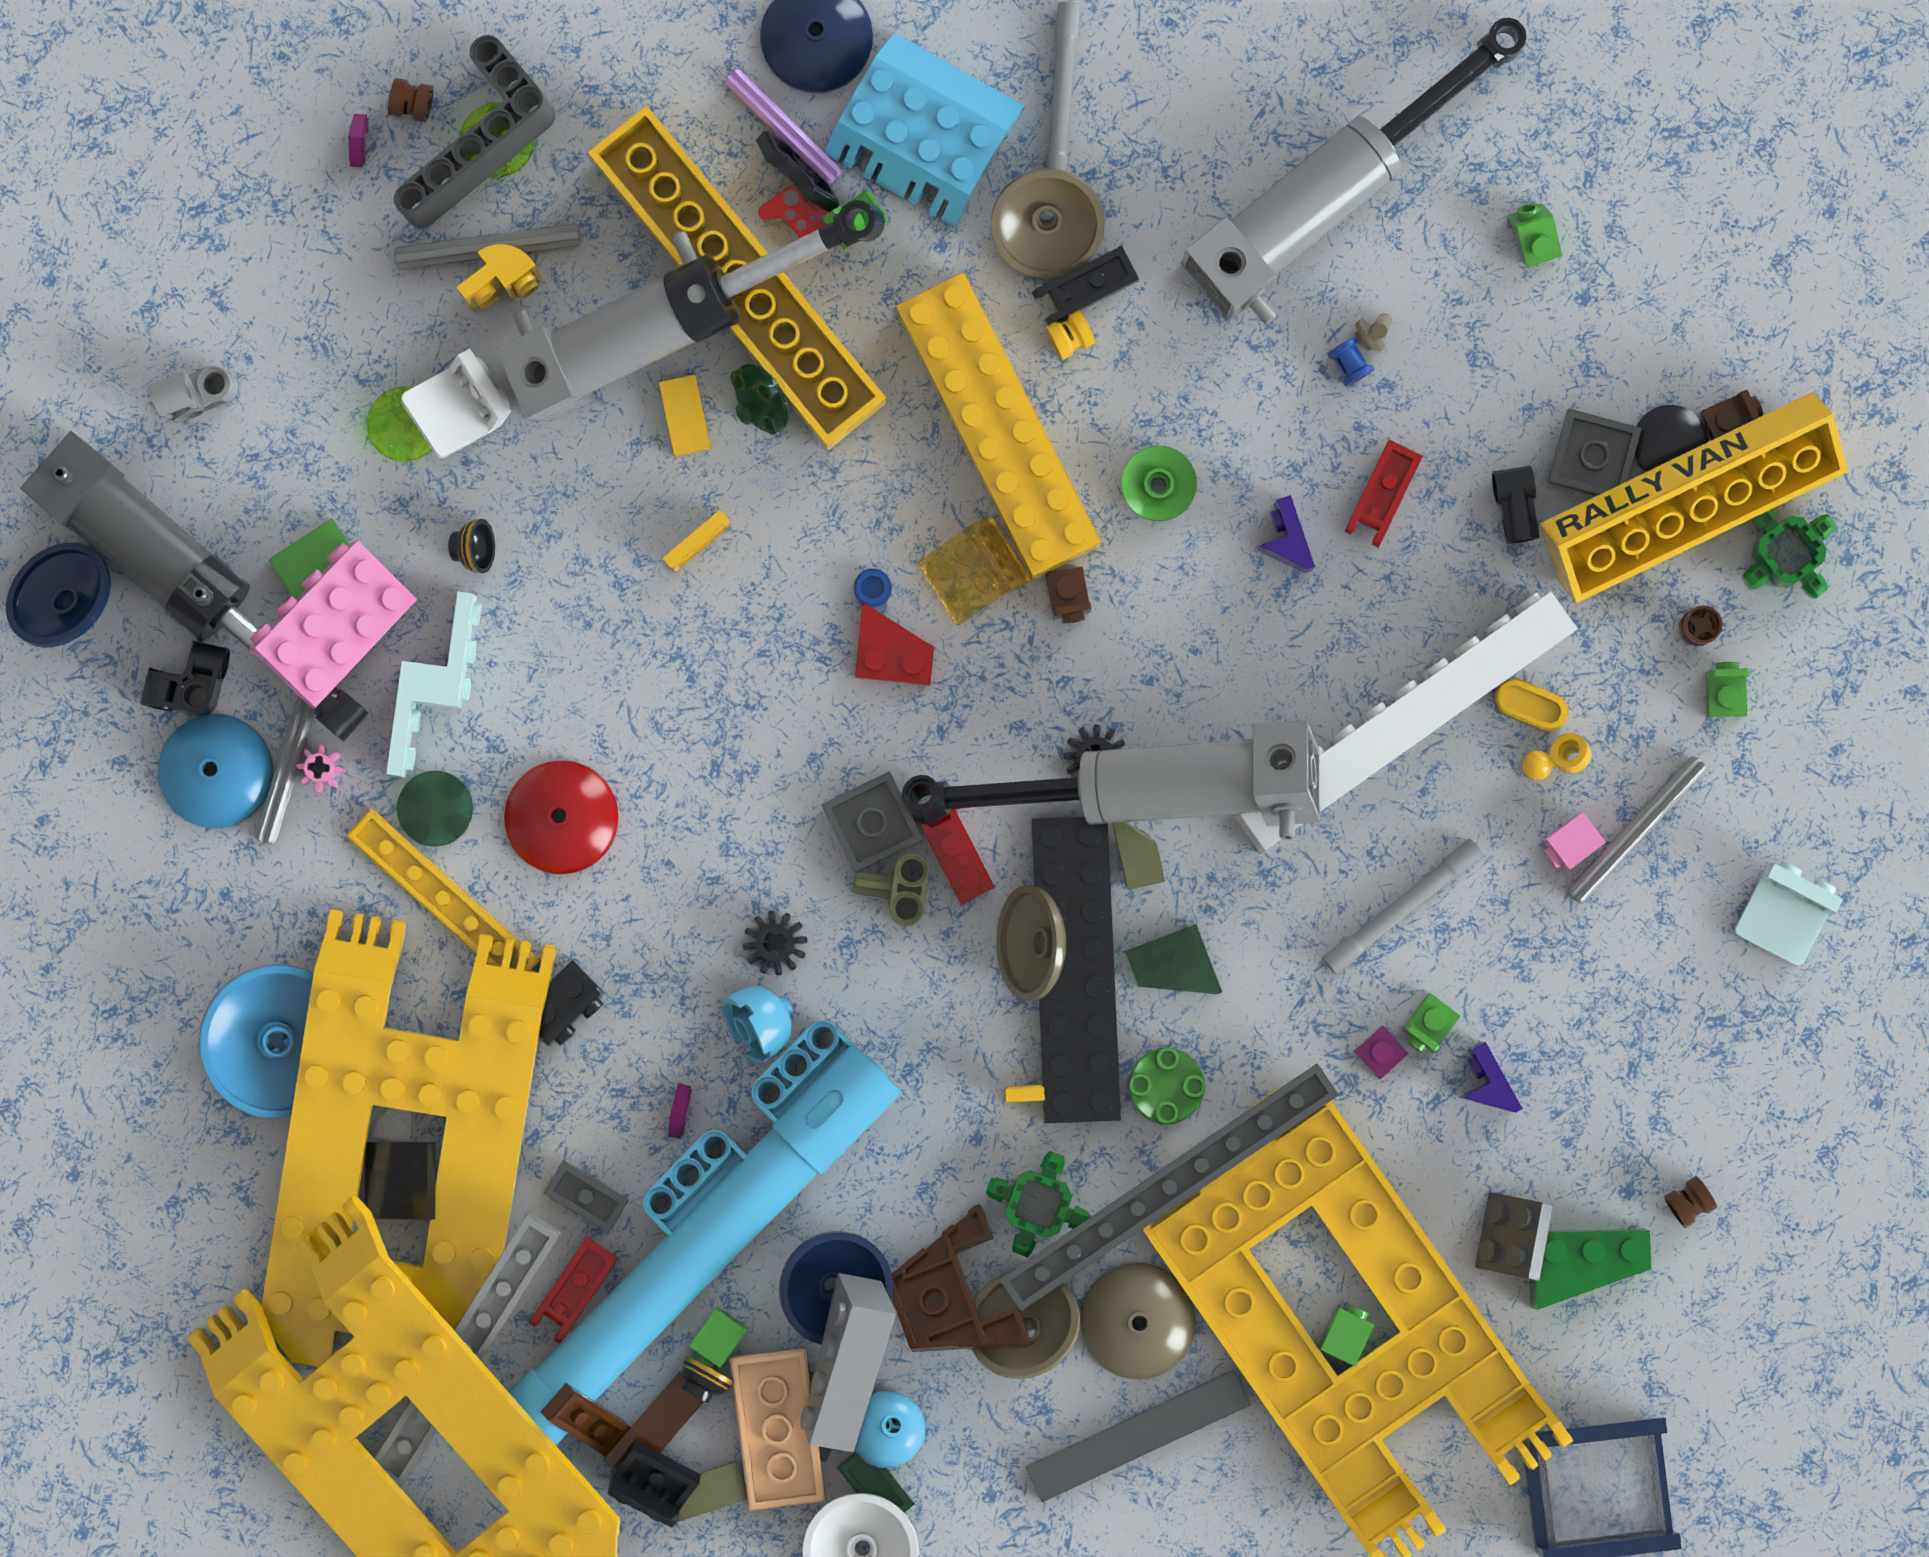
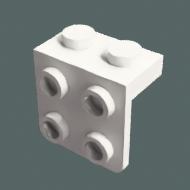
M470 348L458 354L448 369L406 391L401 397L403 407L438 458H445L501 427L511 413L506 395L501 389H496L488 377L489 371L486 364L481 358L475 357Z

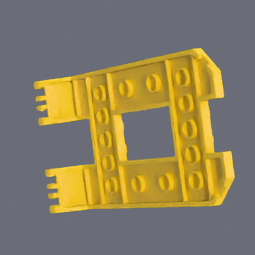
M330 909L326 932L313 973L262 1298V1307L273 1338L292 1363L320 1366L334 1353L337 1331L350 1333L324 1304L310 1264L298 1250L297 1243L306 1235L311 1236L317 1241L327 1256L330 1253L329 1247L317 1235L316 1226L323 1221L328 1223L327 1217L333 1212L341 1214L353 1230L354 1220L344 1211L343 1204L352 1196L358 1197L373 1105L446 1117L435 1187V1219L430 1220L423 1265L399 1261L393 1262L453 1330L456 1328L505 1249L542 1013L554 969L557 946L548 944L542 946L540 955L541 966L538 972L526 970V964L530 958L532 948L530 941L522 940L517 968H513L511 965L515 939H505L502 965H494L488 963L490 953H492L494 937L493 935L480 934L477 955L465 997L458 1040L385 1028L391 987L404 944L406 921L396 919L392 921L389 946L385 947L376 945L382 923L380 917L371 916L366 943H361L365 914L357 913L354 915L352 923L353 934L351 941L338 939L344 921L343 911Z
M1275 1089L1273 1092H1271L1270 1094H1268L1267 1096H1265L1263 1099H1261L1260 1101H1258L1257 1103H1255L1253 1106H1255L1256 1104H1258L1259 1102H1261L1262 1100H1264L1265 1098H1267L1269 1095H1271L1272 1093H1274V1092L1277 1091L1278 1089ZM1332 1100L1142 1229L1370 1557H1387L1376 1544L1388 1536L1395 1544L1394 1547L1401 1557L1412 1556L1396 1533V1530L1401 1527L1418 1551L1423 1548L1425 1542L1408 1523L1419 1514L1427 1522L1426 1525L1434 1537H1438L1447 1531L1383 1442L1385 1437L1443 1396H1445L1468 1431L1510 1486L1519 1480L1520 1475L1514 1466L1509 1464L1503 1456L1509 1450L1515 1447L1529 1470H1533L1539 1465L1522 1442L1526 1438L1529 1439L1544 1461L1551 1457L1552 1453L1543 1441L1541 1442L1535 1434L1543 1426L1547 1425L1553 1433L1552 1436L1560 1447H1566L1573 1442L1570 1434L1522 1373ZM1310 1206L1315 1210L1399 1331L1360 1358L1356 1367L1350 1365L1338 1375L1334 1372L1249 1250Z
M352 1196L343 1204L344 1211L356 1222L358 1230L353 1232L344 1217L337 1212H333L327 1217L328 1223L323 1221L316 1226L317 1235L329 1247L330 1253L327 1256L317 1241L311 1236L306 1235L297 1243L298 1250L310 1264L324 1304L354 1336L303 1379L278 1351L262 1305L246 1289H242L234 1296L235 1305L246 1315L248 1321L246 1325H244L234 1309L227 1305H224L217 1311L218 1315L213 1314L207 1319V1327L219 1339L221 1345L219 1348H217L216 1344L203 1329L197 1328L188 1335L189 1343L200 1355L213 1396L357 1557H618L617 1538L619 1535L620 1517L388 1257L372 1212L358 1197ZM405 1396L411 1400L507 1509L504 1514L458 1551L452 1547L356 1439L358 1435Z

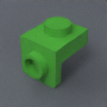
M1525 204L1519 207L1517 212L1507 216L1509 224L1515 229L1522 261L1527 268L1563 256L1553 215L1543 204Z

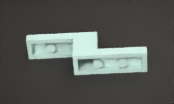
M457 591L447 667L402 661L386 772L391 777L406 778L407 770L413 771L416 748H410L412 732L418 733L421 721V711L415 710L416 704L461 709L462 701H469L471 679L466 678L467 664H473L476 655V641H471L472 627L479 626L481 618V604L476 603L477 597L473 593Z

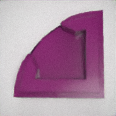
M366 114L353 115L348 135L350 167L363 168L366 162L365 135L369 132V118Z
M677 1085L670 1114L668 1137L681 1139V1136L684 1135L686 1115L692 1094L691 1086Z

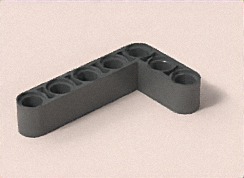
M483 35L477 38L470 47V58L504 101L396 190L394 205L414 227L425 228L433 224L545 132L555 120L556 115L553 105L495 36ZM494 55H496L493 60H491V61L488 62V60H489L491 57H493ZM517 80L514 85L508 87L511 82ZM538 105L535 110L529 112L532 107ZM506 129H508V131L506 132V134L500 136V134H501L503 131H505ZM479 153L475 159L471 160L475 154ZM450 177L446 183L441 185L446 178ZM421 201L417 207L412 209L415 203Z

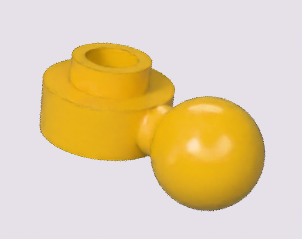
M1575 733L1563 734L1553 742L1550 753L1546 754L1539 750L1527 753L1522 760V770L1529 779L1536 781L1545 779L1550 774L1552 768L1556 766L1560 771L1567 774L1578 773L1589 764L1591 749L1582 736ZM1572 753H1578L1576 758L1568 760Z

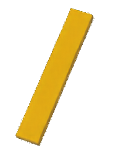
M370 808L346 837L474 953L477 954L480 934L493 935L494 944L492 953L489 956V964L502 965L504 941L507 938L515 939L511 967L517 968L521 942L373 808ZM532 952L526 964V970H533L540 962V959Z

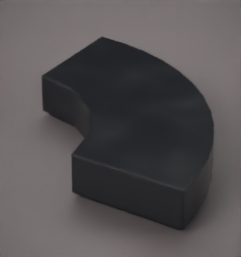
M763 131L759 135L756 142L765 160L788 177L805 199L829 213L840 205L831 187L817 173L813 174L798 161L800 157L786 143L768 131Z

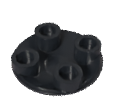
M1678 405L1656 407L1646 413L1636 426L1642 429L1635 456L1639 467L1649 471L1709 442L1707 430L1701 419L1685 407Z

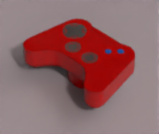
M795 185L787 186L758 209V215L761 219L767 221L782 219L797 233L798 238L826 226L822 218L828 214L821 207L805 199Z

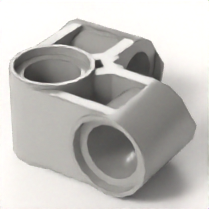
M217 366L206 367L189 375L184 371L148 385L151 400L158 414L161 417L164 416L172 420L174 423L195 418L205 411L231 402L236 397L239 389L235 376ZM218 376H223L225 380L224 389L220 393L213 395L210 391L212 380Z

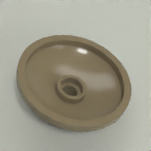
M1036 169L1018 176L1001 191L991 215L992 237L1001 257L1018 272L1034 278H1059L1087 264L1097 252L1104 234V213L1097 194L1082 178L1061 169ZM1043 211H1051L1053 213L1052 218L1048 220L1040 218V214Z
M1024 885L1018 887L1009 895L1002 908L997 928V957L1003 980L1011 993L1021 1000L1035 1001L1043 998L1050 992L1061 974L1066 954V932L1060 910L1052 897L1039 886Z
M1127 1264L1107 1272L1091 1287L1082 1307L1081 1330L1089 1352L1105 1369L1125 1378L1147 1379L1169 1371L1185 1356L1195 1333V1310L1192 1301L1173 1275L1161 1268L1148 1264ZM1143 1316L1146 1318L1147 1323L1144 1329L1136 1330L1133 1328L1132 1320L1134 1317Z
M1009 1272L989 1282L974 1299L981 1322L1018 1308L999 1280ZM1062 1283L1023 1311H1020L1027 1331L1035 1330L1034 1335L1030 1337L1031 1344L972 1348L971 1350L979 1362L991 1372L1011 1379H1026L1039 1376L1061 1363L1073 1348L1080 1328L1079 1307L1074 1295L1065 1283Z

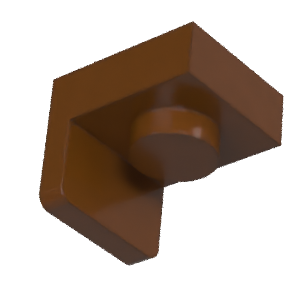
M1747 389L1700 412L1711 440L1764 415L1759 400L1756 396L1751 397Z
M1083 567L1046 573L1045 578L1053 620L1062 618L1063 624L1085 620L1084 614L1091 613L1092 609L1088 598Z

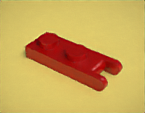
M1388 440L1344 532L1351 535L1357 527V522H1360L1378 531L1373 537L1372 545L1379 548L1423 455L1392 440Z
M951 809L950 814L944 816L937 823L930 825L919 823L961 905L995 888L955 809Z
M586 1237L528 1323L535 1327L540 1323L543 1315H545L562 1327L554 1338V1341L560 1344L619 1258L589 1237Z

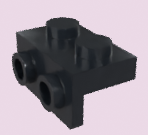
M634 1440L611 1469L607 1493L618 1502L629 1505L648 1515L652 1520L673 1528L678 1522L679 1509L699 1485L701 1474Z

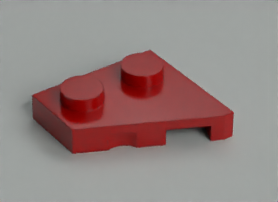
M862 605L855 678L930 686L934 647L872 607Z

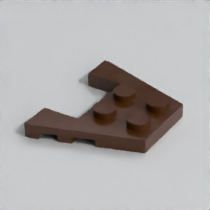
M980 1204L972 1207L968 1211L969 1214L956 1225L952 1224L942 1232V1236L928 1248H922L892 1273V1300L912 1352L1020 1346L1032 1343L1018 1308L981 1322L957 1254L994 1239L983 1207Z

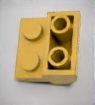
M495 244L478 251L485 266L456 287L473 312L478 308H481L483 311L499 300L500 296L498 293L502 290L507 293L512 301L517 297L521 299L527 298L539 288L537 282L542 277L535 263L525 252L511 245Z

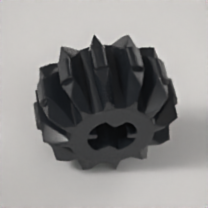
M1098 724L1093 726V737L1089 738L1085 728H1080L1078 733L1083 743L1074 738H1069L1067 744L1078 750V752H1065L1063 754L1064 760H1076L1077 762L1069 766L1066 772L1070 775L1080 770L1081 757L1085 751H1092L1091 748L1093 747L1099 748L1100 751L1121 749L1125 745L1124 740L1121 739L1111 744L1109 741L1114 736L1115 730L1110 728L1105 738L1100 737L1101 728Z
M769 911V925H765L763 919L757 916L754 918V921L761 930L758 933L751 928H746L745 934L756 938V941L744 943L743 949H757L758 951L750 956L748 962L752 965L761 958H764L760 967V972L766 974L771 962L774 963V972L777 976L782 975L781 962L783 961L793 971L797 967L789 957L794 954L798 958L804 959L806 953L802 950L795 949V944H805L808 942V938L806 936L793 937V934L800 931L803 926L800 922H797L787 929L786 926L791 917L788 913L782 916L780 924H776L775 911ZM773 934L776 937L783 935L785 937L786 943H781V945L785 946L782 952L778 953L774 949L769 952L766 950L765 944H769V941L766 940L768 935Z

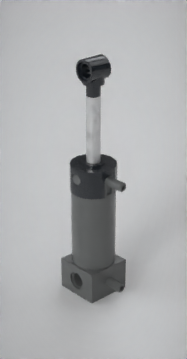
M70 431L20 489L60 524L82 537L164 608L165 613L174 621L184 626L196 640L202 642L223 627L249 649L253 644L250 637L259 627L237 608L247 596L250 584L244 579L239 578L219 557L212 555L123 478L125 475L86 441ZM337 687L313 711L316 715L315 718L343 742L369 714L351 696Z

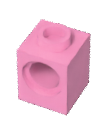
M1581 812L1542 841L1546 846L1543 854L1555 869L1561 866L1564 871H1568L1604 845L1606 841L1584 812Z

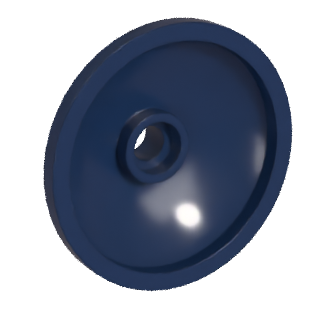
M773 0L762 20L760 41L762 52L769 68L782 82L803 92L825 93L847 85L863 70L872 50L873 31L870 17L860 0ZM819 25L823 28V32L819 36H812L809 33L810 27Z
M79 543L54 545L32 557L17 573L8 591L6 616L13 632L24 642L41 648L61 646L83 635L98 620L110 595L111 576L106 562L95 550Z
M830 1231L809 1238L790 1255L781 1273L779 1299L786 1319L801 1336L819 1345H822L834 1288L830 1290L825 1289L827 1279L833 1277L837 1280L838 1273L879 1280L882 1281L890 1300H892L893 1278L887 1260L874 1244L854 1233Z

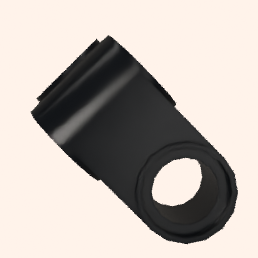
M192 640L193 645L190 650L186 670H183V674L167 673L149 667L140 704L159 710L176 711L194 716L211 714L218 704L222 683L228 670L230 649ZM204 688L207 693L205 702L201 706L192 707L189 702L191 693L195 689Z

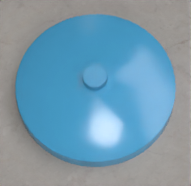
M285 964L263 965L249 969L228 981L219 989L207 1006L199 1032L201 1062L208 1079L217 1092L241 1111L265 1118L291 1117L313 973L308 970Z

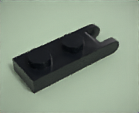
M1120 246L1035 289L1031 293L1035 300L1047 294L1051 297L1058 312L1049 315L1045 319L1047 325L1068 318L1070 314L1077 310L1081 311L1139 282V277L1123 246Z

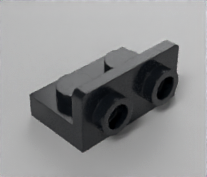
M574 960L550 981L539 1036L547 1046H552L555 1042L559 1046L564 1044L576 1032L572 1025L582 1015L589 1019L604 1004L600 998L605 992Z

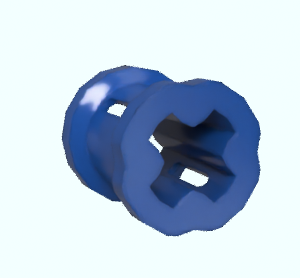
M1355 337L1327 353L1330 359H1334L1345 378L1343 384L1345 387L1356 383L1375 370L1373 365L1366 363L1356 346L1358 341Z

